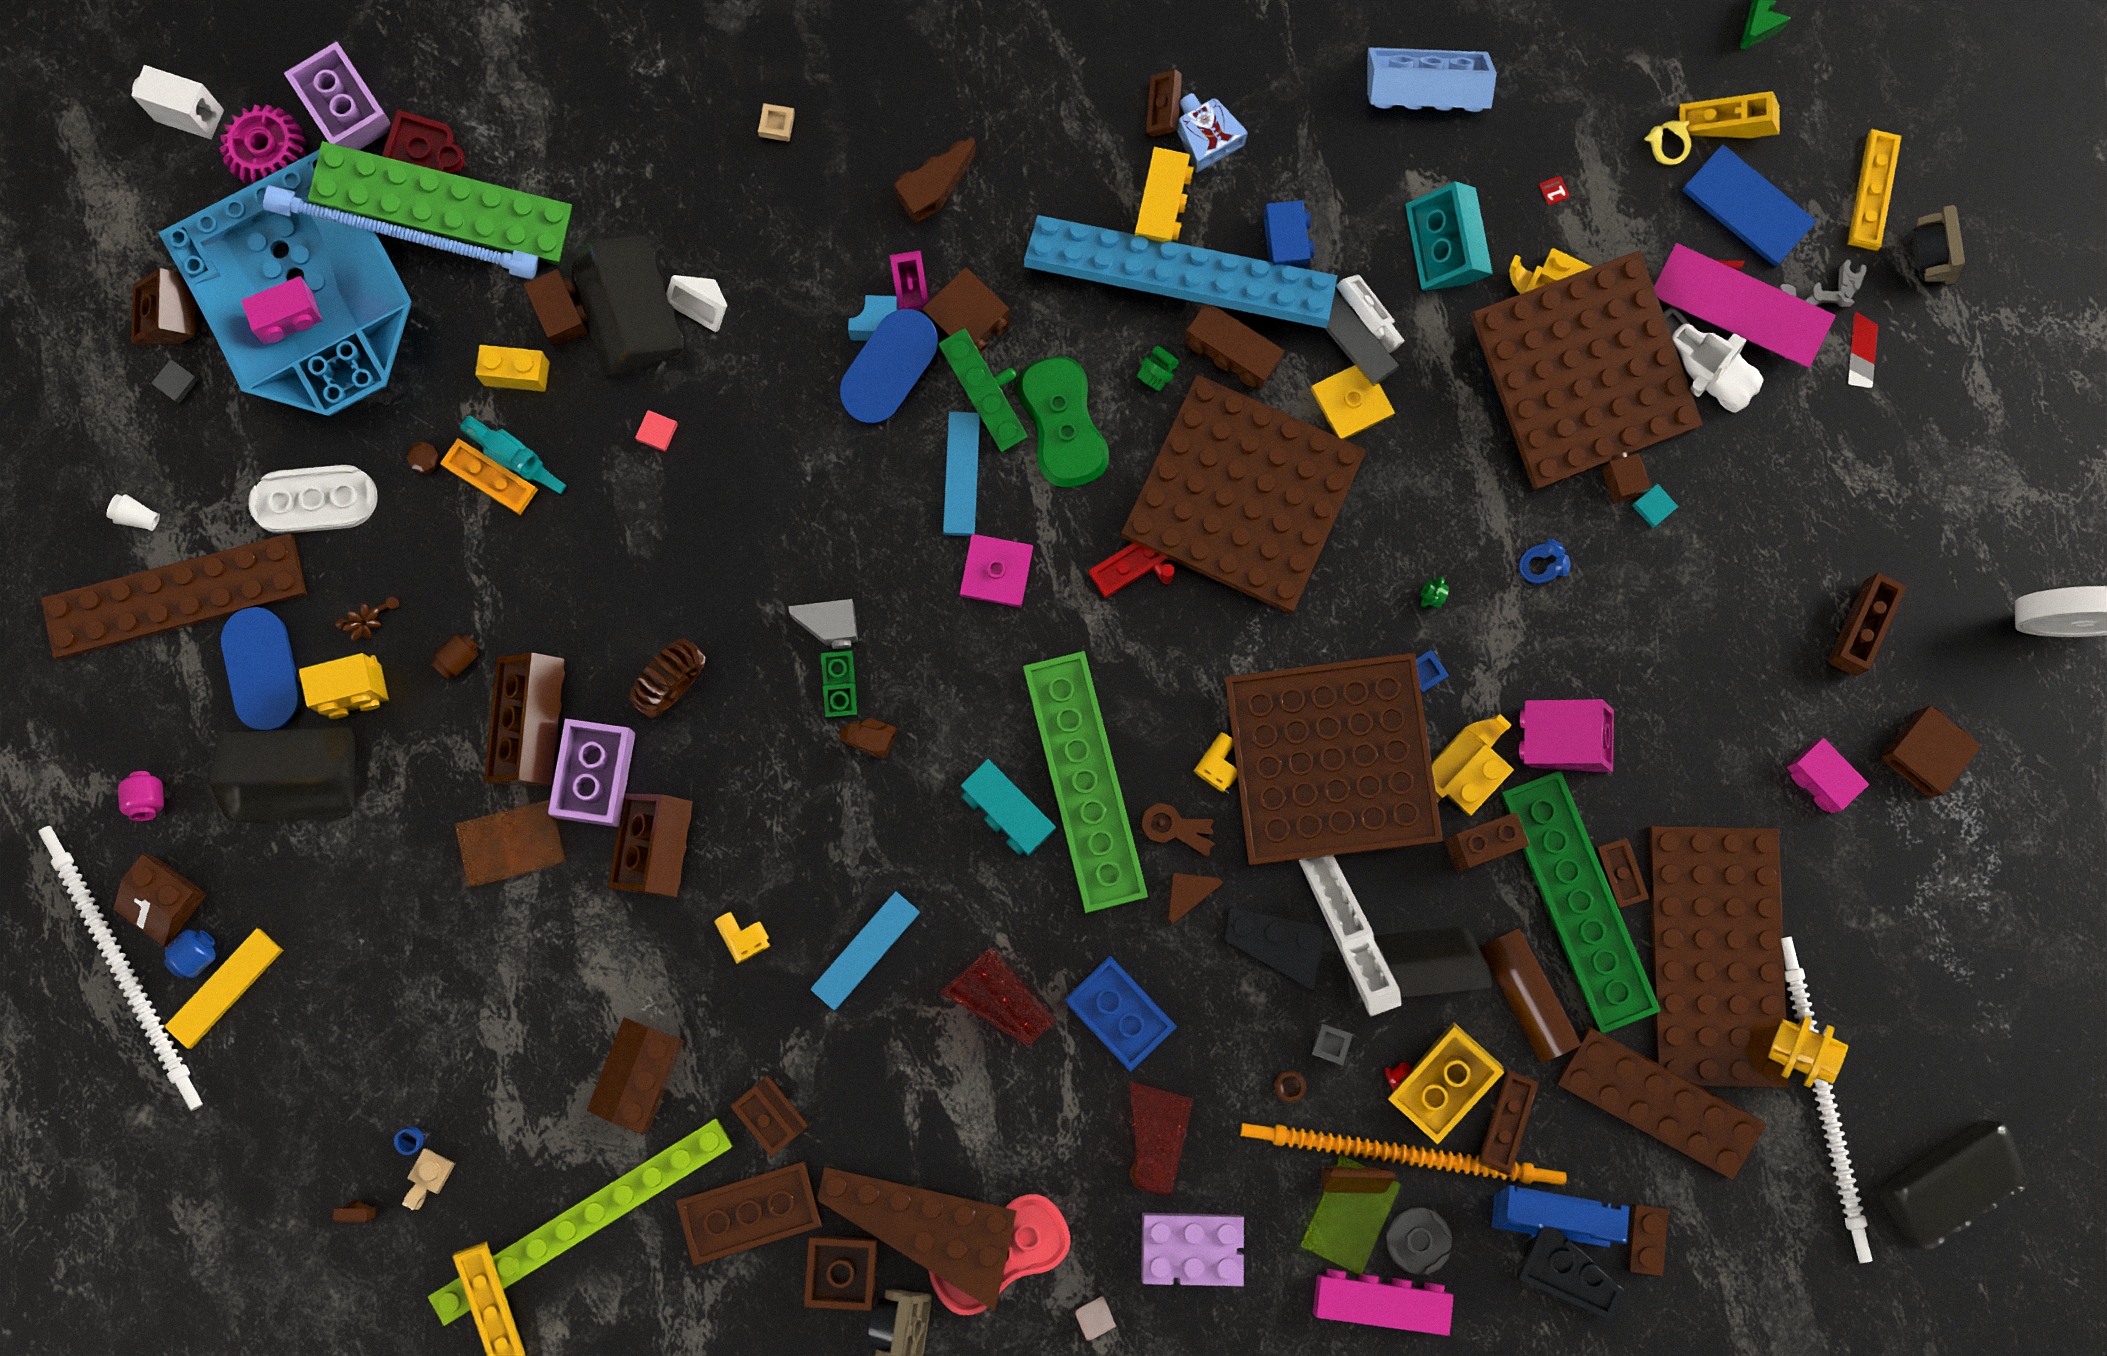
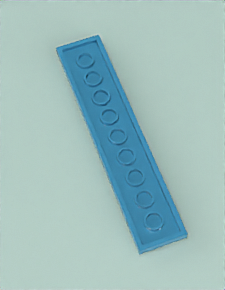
M1040 215L1037 216L1024 258V267L1323 328L1328 326L1338 275L1284 264L1273 265V262L1174 242L1152 241L1143 236H1135L1134 234Z

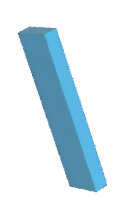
M949 412L944 535L971 536L975 534L980 430L979 413Z
M895 891L810 990L836 1011L916 919L920 911Z

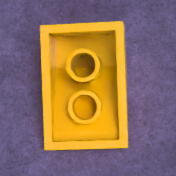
M1453 1022L1413 1067L1411 1073L1404 1078L1389 1096L1388 1100L1434 1142L1439 1144L1504 1073V1068Z

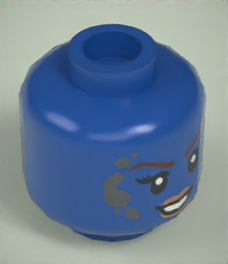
M185 930L165 948L166 959L164 964L172 974L179 978H195L215 960L216 953L213 948L215 941L205 931L201 930L197 933L193 930Z

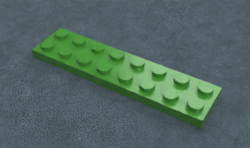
M323 141L307 199L308 203L324 206L325 208L328 207L329 209L332 208L333 210L336 209L337 211L340 210L341 212L344 211L345 213L348 212L349 214L352 213L353 215L356 214L357 216L360 215L361 217L364 216L365 218L368 217L369 219L511 254L516 250L539 256V261L558 266L572 210V204Z
M1085 651L1023 666L1085 914L1148 898Z

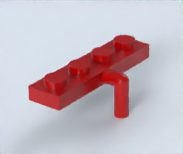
M1132 543L1090 569L1088 574L1106 599L1152 570L1155 571L1162 583L1169 584L1173 580L1174 567L1170 564H1165L1169 560L1167 557Z

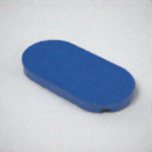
M901 309L890 313L881 321L841 381V401L851 416L862 422L876 423L889 418L898 409L937 351L938 335L929 317L914 309Z
M259 607L242 609L228 619L221 633V647L234 708L240 720L247 726L263 732L277 731L287 726L293 720V716L298 712L301 705V692L296 681L297 674L287 629L283 621L266 609Z

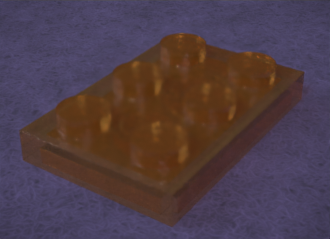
M550 800L454 824L469 887L566 863L556 819L548 814Z

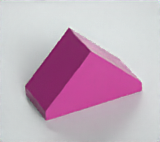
M921 251L890 255L899 310L914 309L922 311V308L929 301Z

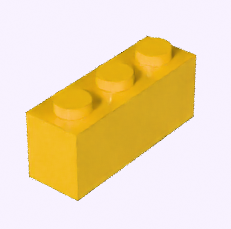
M1154 147L1135 236H1143L1148 240L1163 243L1171 242L1172 240L1178 241L1181 223L1176 222L1178 212L1184 213L1188 195L1182 194L1184 184L1190 185L1194 166L1188 165L1190 154Z

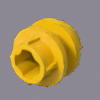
M1804 1016L1800 1025L1782 1019L1767 1058L1784 1065L1781 1076L1785 1078L1790 1076L1792 1069L1805 1073L1804 1085L1811 1088L1816 1078L1833 1085L1844 1061L1848 1045L1832 1038L1834 1027L1830 1025L1826 1026L1823 1034L1809 1030L1812 1019L1810 1017Z

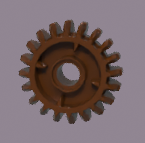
M685 638L675 640L667 648L662 649L646 665L644 671L639 674V678L634 682L630 690L629 700L634 704V707L649 718L660 716L661 713L666 712L669 707L673 706L695 682V679L704 668L706 657L693 642L690 643Z

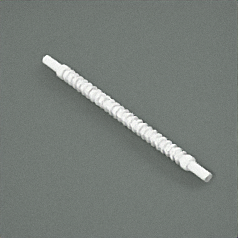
M51 826L40 829L39 834L53 858L51 860L55 871H60L58 874L59 878L65 879L62 883L63 886H69L67 893L73 894L71 901L78 903L75 906L77 910H82L80 917L86 918L84 921L86 926L90 925L88 932L95 934L93 941H98L97 948L103 949L101 956L108 958L106 965H112L110 972L117 974L114 980L121 982L119 988L125 989L123 996L130 998L127 1003L134 1006L132 1009L133 1013H138L136 1020L143 1022L141 1029H147L145 1036L152 1039L149 1044L155 1045L154 1053H160L161 1055L158 1060L165 1062L163 1069L169 1070L167 1073L168 1079L172 1084L176 1083L190 1111L198 1109L203 1103L188 1078L190 1071L185 1064L181 1065L180 1062L183 1059L176 1056L178 1050L172 1049L171 1046H173L174 1042L167 1040L169 1033H163L165 1027L158 1023L161 1018L154 1016L156 1009H150L149 1006H151L152 1002L145 1000L147 993H142L143 986L137 985L136 982H138L139 978L132 976L134 969H128L130 962L124 961L126 954L119 952L121 945H115L117 938L110 936L113 931L106 928L108 926L107 921H102L104 914L97 912L100 907L93 905L95 898L89 897L91 890H85L87 883L80 881L83 876L76 873L78 870L77 866H72L74 859L69 852L65 853Z
M1790 936L1781 938L1786 967L1784 977L1785 981L1790 983V987L1787 990L1792 991L1793 995L1790 996V1000L1795 1002L1792 1009L1797 1010L1794 1018L1799 1019L1798 1024L1800 1025L1804 1016L1811 1018L1814 1012L1809 1010L1812 1003L1807 1001V997L1810 994L1805 993V988L1808 985L1803 984L1802 981L1805 979V973L1803 968H1799L1792 937ZM1811 1019L1809 1030L1819 1033V1030L1814 1029V1025L1817 1022ZM1816 1078L1814 1081L1815 1088L1812 1090L1818 1094L1815 1097V1101L1820 1102L1817 1110L1822 1111V1115L1819 1118L1825 1122L1822 1125V1129L1827 1130L1824 1138L1829 1139V1143L1826 1146L1832 1150L1828 1155L1834 1158L1831 1166L1836 1167L1833 1175L1838 1176L1839 1180L1835 1183L1841 1187V1190H1838V1194L1843 1195L1840 1203L1845 1204L1846 1207L1842 1210L1848 1216L1845 1218L1846 1227L1852 1232L1859 1263L1871 1262L1872 1257L1864 1229L1867 1227L1865 1215L1860 1213L1863 1210V1207L1858 1205L1861 1198L1856 1197V1192L1859 1189L1853 1186L1856 1179L1851 1177V1173L1854 1170L1849 1169L1848 1165L1852 1161L1846 1158L1849 1151L1844 1149V1145L1847 1142L1843 1141L1841 1137L1845 1133L1839 1130L1842 1123L1837 1121V1117L1840 1114L1835 1113L1834 1109L1838 1105L1832 1102L1835 1095L1830 1093V1089L1833 1086Z

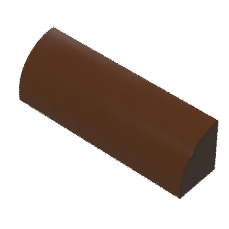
M1520 928L1512 929L1479 946L1540 1063L1554 1059L1581 1046L1575 1031Z

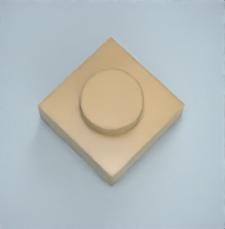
M764 104L758 129L759 137L789 141L795 115L794 108Z

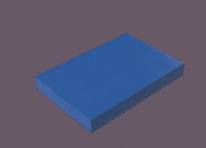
M1111 956L1063 1000L1130 1072L1177 1027Z

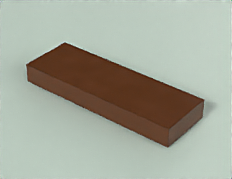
M1509 1070L1505 1073L1477 1164L1508 1176L1511 1174L1539 1082Z

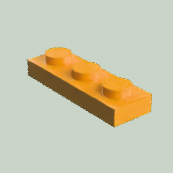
M457 438L440 462L444 468L519 515L522 514L538 491L535 486Z

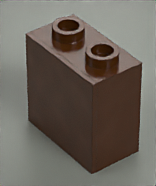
M967 267L922 308V313L933 322L939 336L946 339L965 328L980 354L987 348V341L994 335L1000 336L1010 324L1008 322L1010 320V308Z
M1930 705L1915 712L1881 755L1880 759L1927 797L1933 798L1945 794L1982 746L1973 739L1969 732L1952 723L1943 711Z
M1517 812L1460 832L1444 840L1456 873L1530 846Z

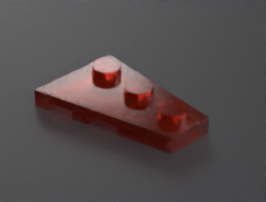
M1130 1082L1129 1090L1132 1103V1125L1134 1126L1138 1188L1170 1196L1173 1190L1193 1099Z

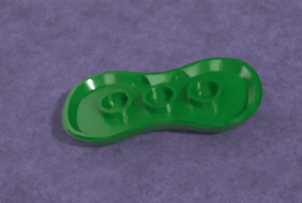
M1064 356L1047 357L1027 365L1018 376L1016 390L1021 405L1031 416L1037 429V462L1041 473L1050 483L1059 487H1076L1099 478L1108 466L1109 449L1104 437L1096 429L1088 413V380L1085 371L1075 360Z

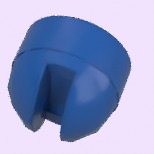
M406 1127L400 1130L394 1138L396 1150L403 1155L415 1153L423 1145V1133L416 1127ZM405 1133L408 1134L409 1136L415 1138L416 1141L413 1140V1139H411V1138H409V1137H405V1136H404Z

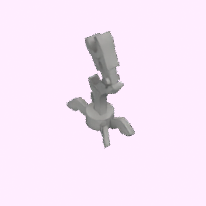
M1846 260L1839 269V291H1823L1821 283L1818 282L1812 288L1811 296L1805 301L1815 306L1821 302L1836 303L1839 307L1851 306L1854 303L1851 298L1859 290L1863 277L1866 274V265L1862 264L1856 273H1853L1850 270L1851 260ZM1782 284L1779 287V290L1796 297V288L1794 286Z

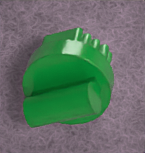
M1156 346L1152 350L1151 357L1145 356L1141 362L1142 368L1138 372L1137 377L1152 388L1160 391L1165 383H1170L1174 377V373L1171 371L1178 366L1179 360L1161 346Z

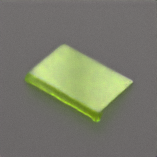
M1340 1155L1336 1167H1365ZM1393 1181L1388 1190L1382 1194L1324 1192L1300 1246L1357 1274L1362 1273L1401 1184Z

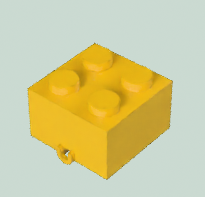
M364 653L299 669L307 707L319 712V714L329 716V719L348 716V711L358 708L361 711L373 710L380 707L379 703L389 701L382 667L377 662L375 655L368 657Z

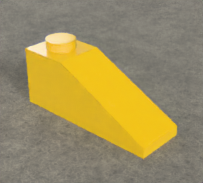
M1773 91L1680 104L1679 121L1689 122L1686 129L1688 134L1692 136L1755 138L1778 135L1779 104Z

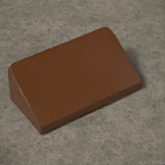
M1324 1166L1322 1168L1321 1189L1323 1192L1382 1194L1388 1190L1394 1181L1395 1173L1386 1168Z

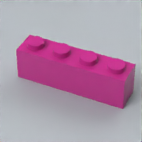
M1326 1269V1275L1317 1274L1313 1315L1317 1318L1450 1336L1454 1295L1444 1291L1445 1285L1425 1282L1424 1288L1412 1287L1411 1280L1392 1278V1283L1390 1284L1379 1282V1276L1359 1273V1279L1346 1278L1345 1271Z

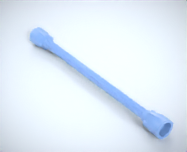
M268 185L264 195L263 209L289 217L291 212L297 214L303 212L304 214H311L312 216L332 220L333 222L336 221L337 223L340 222L341 224L344 222L345 225L348 223L349 226L360 227V229L364 228V230L368 229V231L372 230V232L376 231V233L380 232V234L384 233V235L388 234V236L404 238V240L416 242L417 244L420 243L421 245L424 244L425 246L428 245L429 247L452 251V253L456 252V254L460 253V255L464 254V256L468 255V257L472 256V258L476 257V259L480 258V260L484 259V261L488 260V262L492 261V263L496 262V264L500 263L503 268L509 269V274L531 280L536 275L539 256L516 250L513 251V254L507 252L501 254L500 252L497 253V251L493 252V250L489 251V249L485 250V248L481 249V247L477 248V246L473 247V245L457 243V241L445 239L444 237L425 234V232L422 233L421 231L418 232L417 230L414 231L413 229L410 230L409 228L406 229L405 227L377 220L373 221V219L369 220L368 217L365 219L364 216L362 218L360 215L357 217L356 214L353 216L352 213L349 214L348 212L325 208L324 206L308 203L307 201L304 202L301 198L295 197V192Z

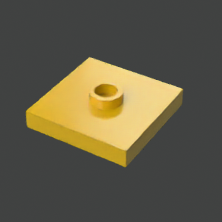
M1356 365L1311 386V391L1335 436L1343 440L1395 414L1380 384L1378 383L1373 387Z

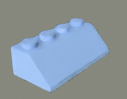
M1368 48L1367 94L1370 104H1374L1376 107L1391 108L1392 105H1404L1408 109H1421L1422 106H1433L1443 111L1451 110L1452 107H1459L1472 112H1479L1482 108H1492L1497 73L1488 52Z

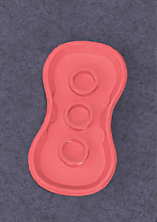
M1037 1194L1024 1195L1014 1199L1005 1207L1017 1210V1216L1000 1293L1007 1285L1020 1277L1043 1273L1055 1268L1069 1251L1071 1242L1066 1221L1058 1208L1044 1196ZM929 1271L930 1280L937 1296L953 1313L973 1315L988 1308Z

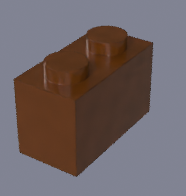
M556 269L523 284L547 338L553 347L588 333L584 322L589 321L581 303L575 305L572 299V295L577 293L569 277L563 279L559 270Z

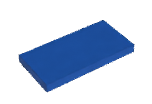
M1724 144L1720 146L1682 189L1684 193L1775 268L1817 222Z

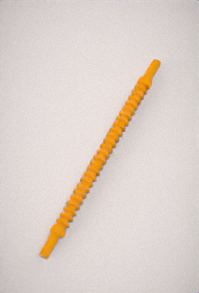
M1242 1123L1240 1136L1273 1141L1274 1145L1284 1146L1285 1143H1289V1147H1293L1294 1144H1297L1298 1148L1301 1149L1305 1145L1308 1150L1316 1147L1318 1152L1322 1148L1326 1149L1327 1153L1335 1150L1337 1155L1340 1151H1343L1345 1156H1348L1349 1153H1353L1354 1157L1362 1154L1363 1158L1366 1159L1370 1155L1373 1160L1381 1157L1383 1162L1389 1158L1391 1163L1399 1160L1400 1164H1404L1405 1161H1408L1410 1166H1413L1414 1163H1418L1419 1167L1427 1164L1429 1169L1435 1165L1438 1170L1446 1167L1448 1172L1451 1168H1454L1456 1173L1464 1170L1465 1174H1469L1470 1171H1473L1475 1176L1481 1172L1484 1177L1492 1174V1177L1496 1179L1500 1175L1503 1180L1510 1177L1513 1182L1518 1178L1521 1183L1525 1184L1537 1181L1565 1186L1567 1180L1566 1172L1534 1168L1532 1163L1523 1162L1521 1165H1518L1515 1161L1512 1172L1508 1176L1477 1164L1479 1155L1473 1159L1470 1154L1462 1157L1460 1152L1454 1156L1452 1151L1444 1154L1443 1150L1435 1153L1433 1148H1430L1428 1152L1425 1151L1424 1147L1416 1150L1414 1145L1410 1149L1405 1144L1397 1147L1395 1142L1392 1146H1389L1387 1141H1384L1383 1144H1379L1378 1140L1370 1143L1369 1139L1366 1138L1362 1142L1359 1137L1351 1140L1349 1135L1346 1139H1343L1341 1134H1338L1337 1137H1333L1332 1133L1324 1136L1322 1131L1318 1134H1314L1313 1130L1305 1133L1303 1128L1297 1132L1294 1127L1287 1130L1285 1125L1277 1124L1273 1128Z

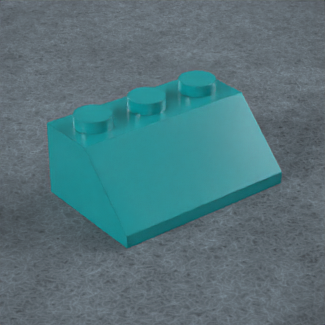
M1455 181L1405 204L1421 290L1426 291L1467 285L1493 274L1475 187Z

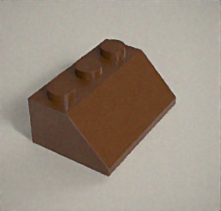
M625 793L609 877V889L677 897L678 888L681 883L680 874L683 856L686 852V839L692 817L693 801L662 794Z
M624 1017L587 1111L640 1134L649 1133L685 1040Z

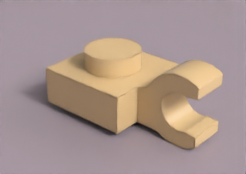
M424 1148L407 1178L415 1182V1185L408 1192L402 1205L412 1210H419L429 1190L439 1194L455 1163Z

